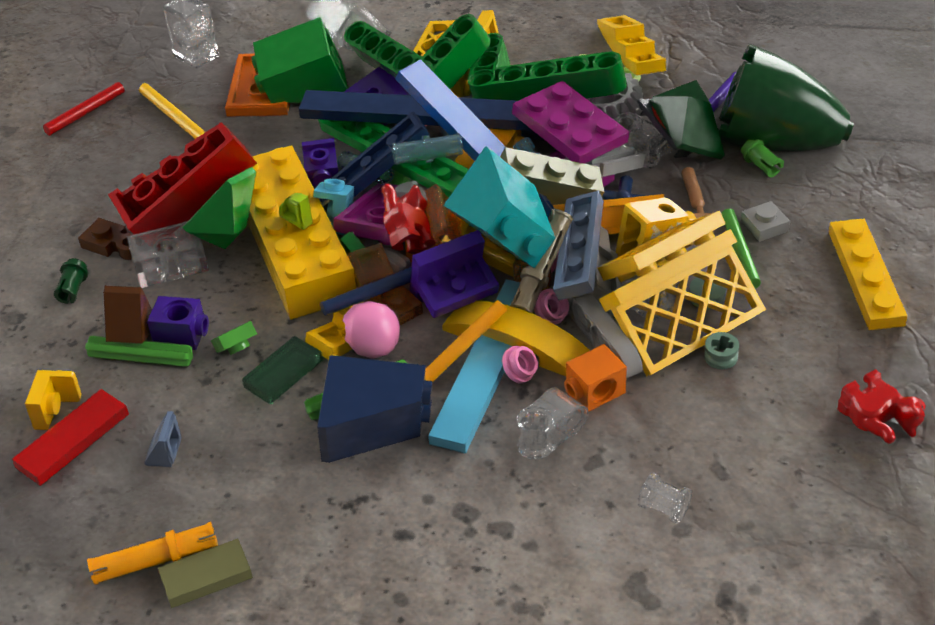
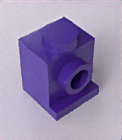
M334 138L302 142L304 170L315 189L320 182L331 179L339 172Z

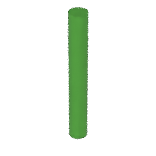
M725 209L721 213L726 223L725 228L726 230L731 229L737 240L732 247L756 289L760 286L761 281L733 209Z

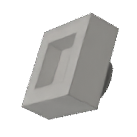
M772 201L749 208L741 213V223L759 242L789 232L790 220Z

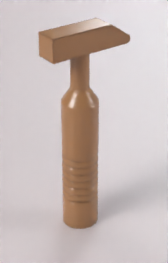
M692 167L684 168L681 175L691 206L697 210V213L693 214L696 218L710 214L704 213L703 207L705 202L694 169Z

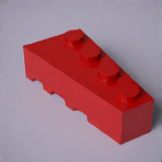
M222 122L185 145V152L180 156L169 155L161 160L158 170L148 176L141 173L131 179L133 185L125 191L121 192L117 188L108 194L128 230L153 252L169 242L226 180L257 164L246 147Z

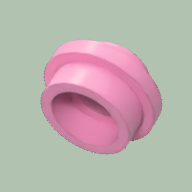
M545 289L539 294L534 312L537 316L556 325L561 323L568 314L569 302L568 299L558 300L553 289Z
M512 346L503 354V369L512 381L522 384L532 379L538 369V361L531 349L525 346Z

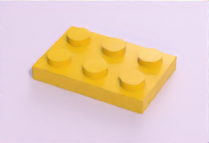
M720 210L681 223L598 267L603 281L618 277L619 282H623L636 275L637 277L643 276L657 269L658 263L664 260L670 261L687 252L686 248L692 245L698 246L715 237L713 231L726 223Z

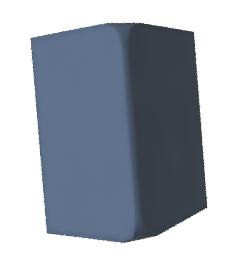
M173 411L166 413L152 437L144 461L147 466L172 467V464H174L182 436Z

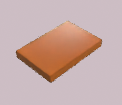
M255 53L238 54L225 106L226 116L288 115L290 103L285 101L271 103L266 92L260 93L254 78L258 74L251 60Z

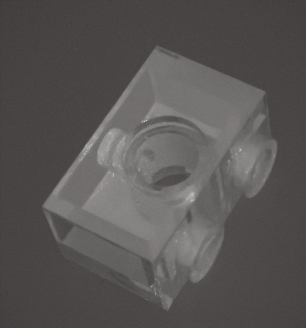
M173 0L163 6L174 57L198 69L219 56L209 5L200 0Z
M187 222L127 236L140 287L145 288L209 271L202 240L187 233L182 228Z

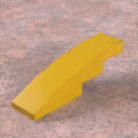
M626 15L597 19V25L607 44L613 52L621 55L622 63L635 75L666 71V58L655 53V41L645 36L643 23Z

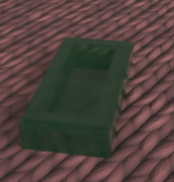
M293 336L243 377V386L271 405L323 361L321 351Z

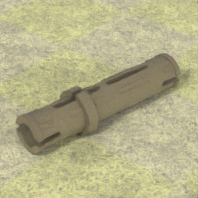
M552 209L548 218L556 239L535 268L528 265L522 269L520 274L522 280L510 306L533 313L539 294L543 288L547 287L551 266L573 220L570 214L559 209Z

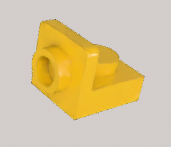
M37 370L25 402L34 430H49L53 416L57 415L60 411L61 402L80 401L82 393L76 374L73 371Z

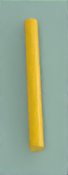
M144 83L139 87V92L194 139L205 133L201 127L149 84Z

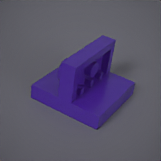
M479 230L413 255L409 294L415 305L424 302L433 318L498 293L499 283L482 257L485 240Z

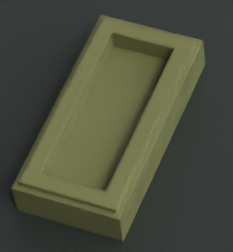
M238 538L158 567L171 608L253 578Z

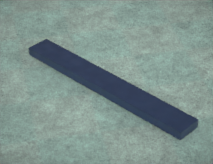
M306 90L299 107V115L302 119L398 124L414 111L424 125L440 126L411 95ZM459 98L488 129L533 131L512 114L513 103L517 102L515 100Z

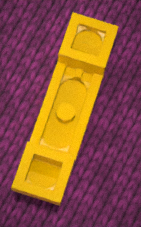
M475 301L454 310L443 323L442 330L460 336L494 302ZM505 304L503 305L507 311L482 334L510 346L528 347L535 355L539 356V367L566 376V362L590 351L574 336L548 320Z

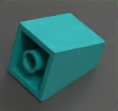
M486 146L444 204L447 209L475 230H479L488 240L533 268L536 267L556 239L535 185Z

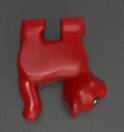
M391 184L383 185L381 191L385 207L383 223L389 234L392 249L403 250V242L406 240L407 252L415 255L438 243V238L432 234L429 219L426 215L428 203L422 196L419 187L414 185L408 193L402 197H397L396 191Z
M877 369L865 374L863 381L868 384V387L863 392L860 391V385L856 380L842 388L837 410L850 417L857 428L881 437L887 444L893 443L896 439L894 430L885 424L888 420L895 418L897 423L910 437L916 436L917 427L924 421L926 405L923 400L913 396H902L896 388L881 379V373Z

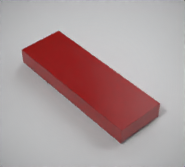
M100 389L12 458L15 468L41 486L128 416L127 406Z

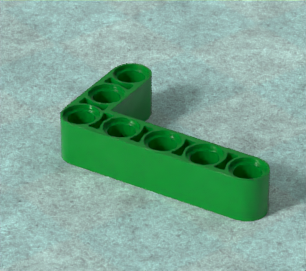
M465 14L456 19L423 56H420L363 21H357L350 25L344 34V40L356 54L375 69L381 67L396 77L400 70L421 59L449 89L459 81L487 50L491 42L490 36L472 14Z
M498 33L488 34L491 40L490 45L470 67L467 79L472 98L519 101L561 81H564L586 99L615 95L627 87L621 55L617 52H601L510 65L503 36Z

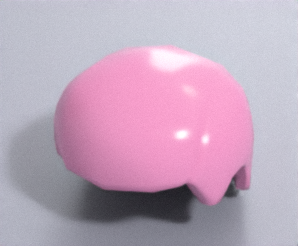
M366 301L353 305L344 315L345 341L349 343L350 347L358 355L375 359L386 356L394 350L399 341L400 325L394 311L388 306Z

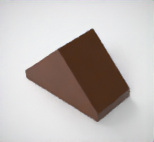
M105 285L103 294L106 342L142 344L150 334L147 320L152 311L142 287Z

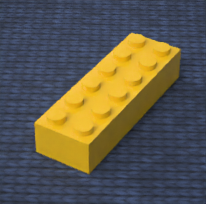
M293 146L276 148L272 151L252 156L257 164L252 167L256 171L248 225L289 319L292 320L321 311L320 302L356 289L354 268L319 198L313 197L314 188ZM294 193H301L309 198L313 224L304 230L279 216V206Z

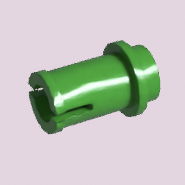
M748 140L741 149L744 160L748 163L753 162L768 177H774L780 172L774 166L775 164L780 168L784 166V160L767 149L762 140Z

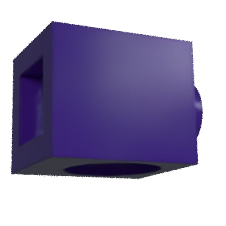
M158 296L147 320L154 342L189 345L192 347V350H197L201 337L206 336L209 327V319L203 313L200 299Z

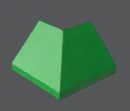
M250 167L226 180L182 228L191 235L226 249L247 227L256 171Z

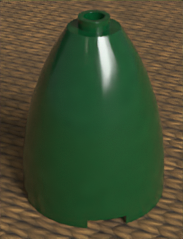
M748 44L742 56V59L746 61H743L742 66L740 65L734 74L719 116L720 121L724 122L718 128L721 140L743 146L748 140L759 139L771 151L820 150L838 146L842 140L848 141L854 123L850 122V114L840 100L826 86L794 63L772 52Z

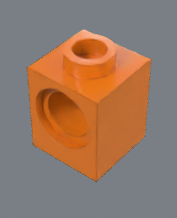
M602 344L566 362L565 390L573 401H578L587 412H590L626 393L627 366L605 344Z

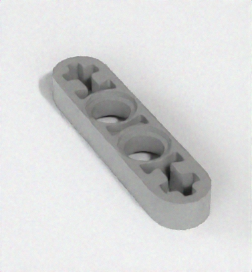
M592 293L581 297L567 298L569 302L568 314L592 345L596 348L605 344L627 366L626 379L641 373L643 366L638 350L611 316L604 311Z

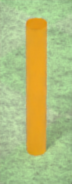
M496 300L426 367L425 381H432L433 383L507 311L506 307L499 300Z

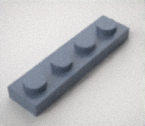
M599 190L566 199L564 212L570 214L573 220L558 252L553 287L558 300L581 297L594 292L604 203Z

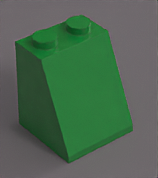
M322 17L253 42L255 55L251 57V60L258 74L254 76L260 93L266 92L271 103L302 102L306 90L344 92L349 88L343 60Z

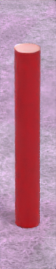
M117 82L43 125L45 133L50 136L125 92L123 85Z

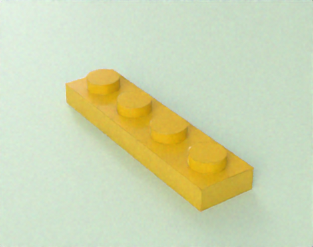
M865 218L830 222L829 235L868 330L906 326L907 313Z

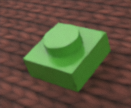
M249 321L212 339L211 342L217 353L228 349L230 355L249 347L250 344L247 339L256 335L257 332L252 322Z

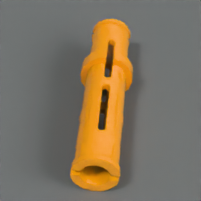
M212 522L179 533L171 530L165 533V537L99 557L88 558L89 572L94 571L93 575H91L94 585L171 560L174 562L182 559V557L218 546L216 535H213L214 528ZM209 535H213V536H210V537H207V538L199 539V538H202V537H206V536H209Z

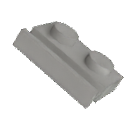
M621 145L585 164L600 167L601 177L643 168L645 154L633 155L634 150Z

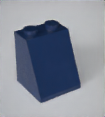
M330 355L317 426L321 462L330 463L420 437L422 422H430L432 406V381H425L426 365Z

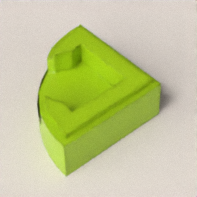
M294 193L286 198L284 203L279 206V216L303 230L309 227L313 222L308 196Z

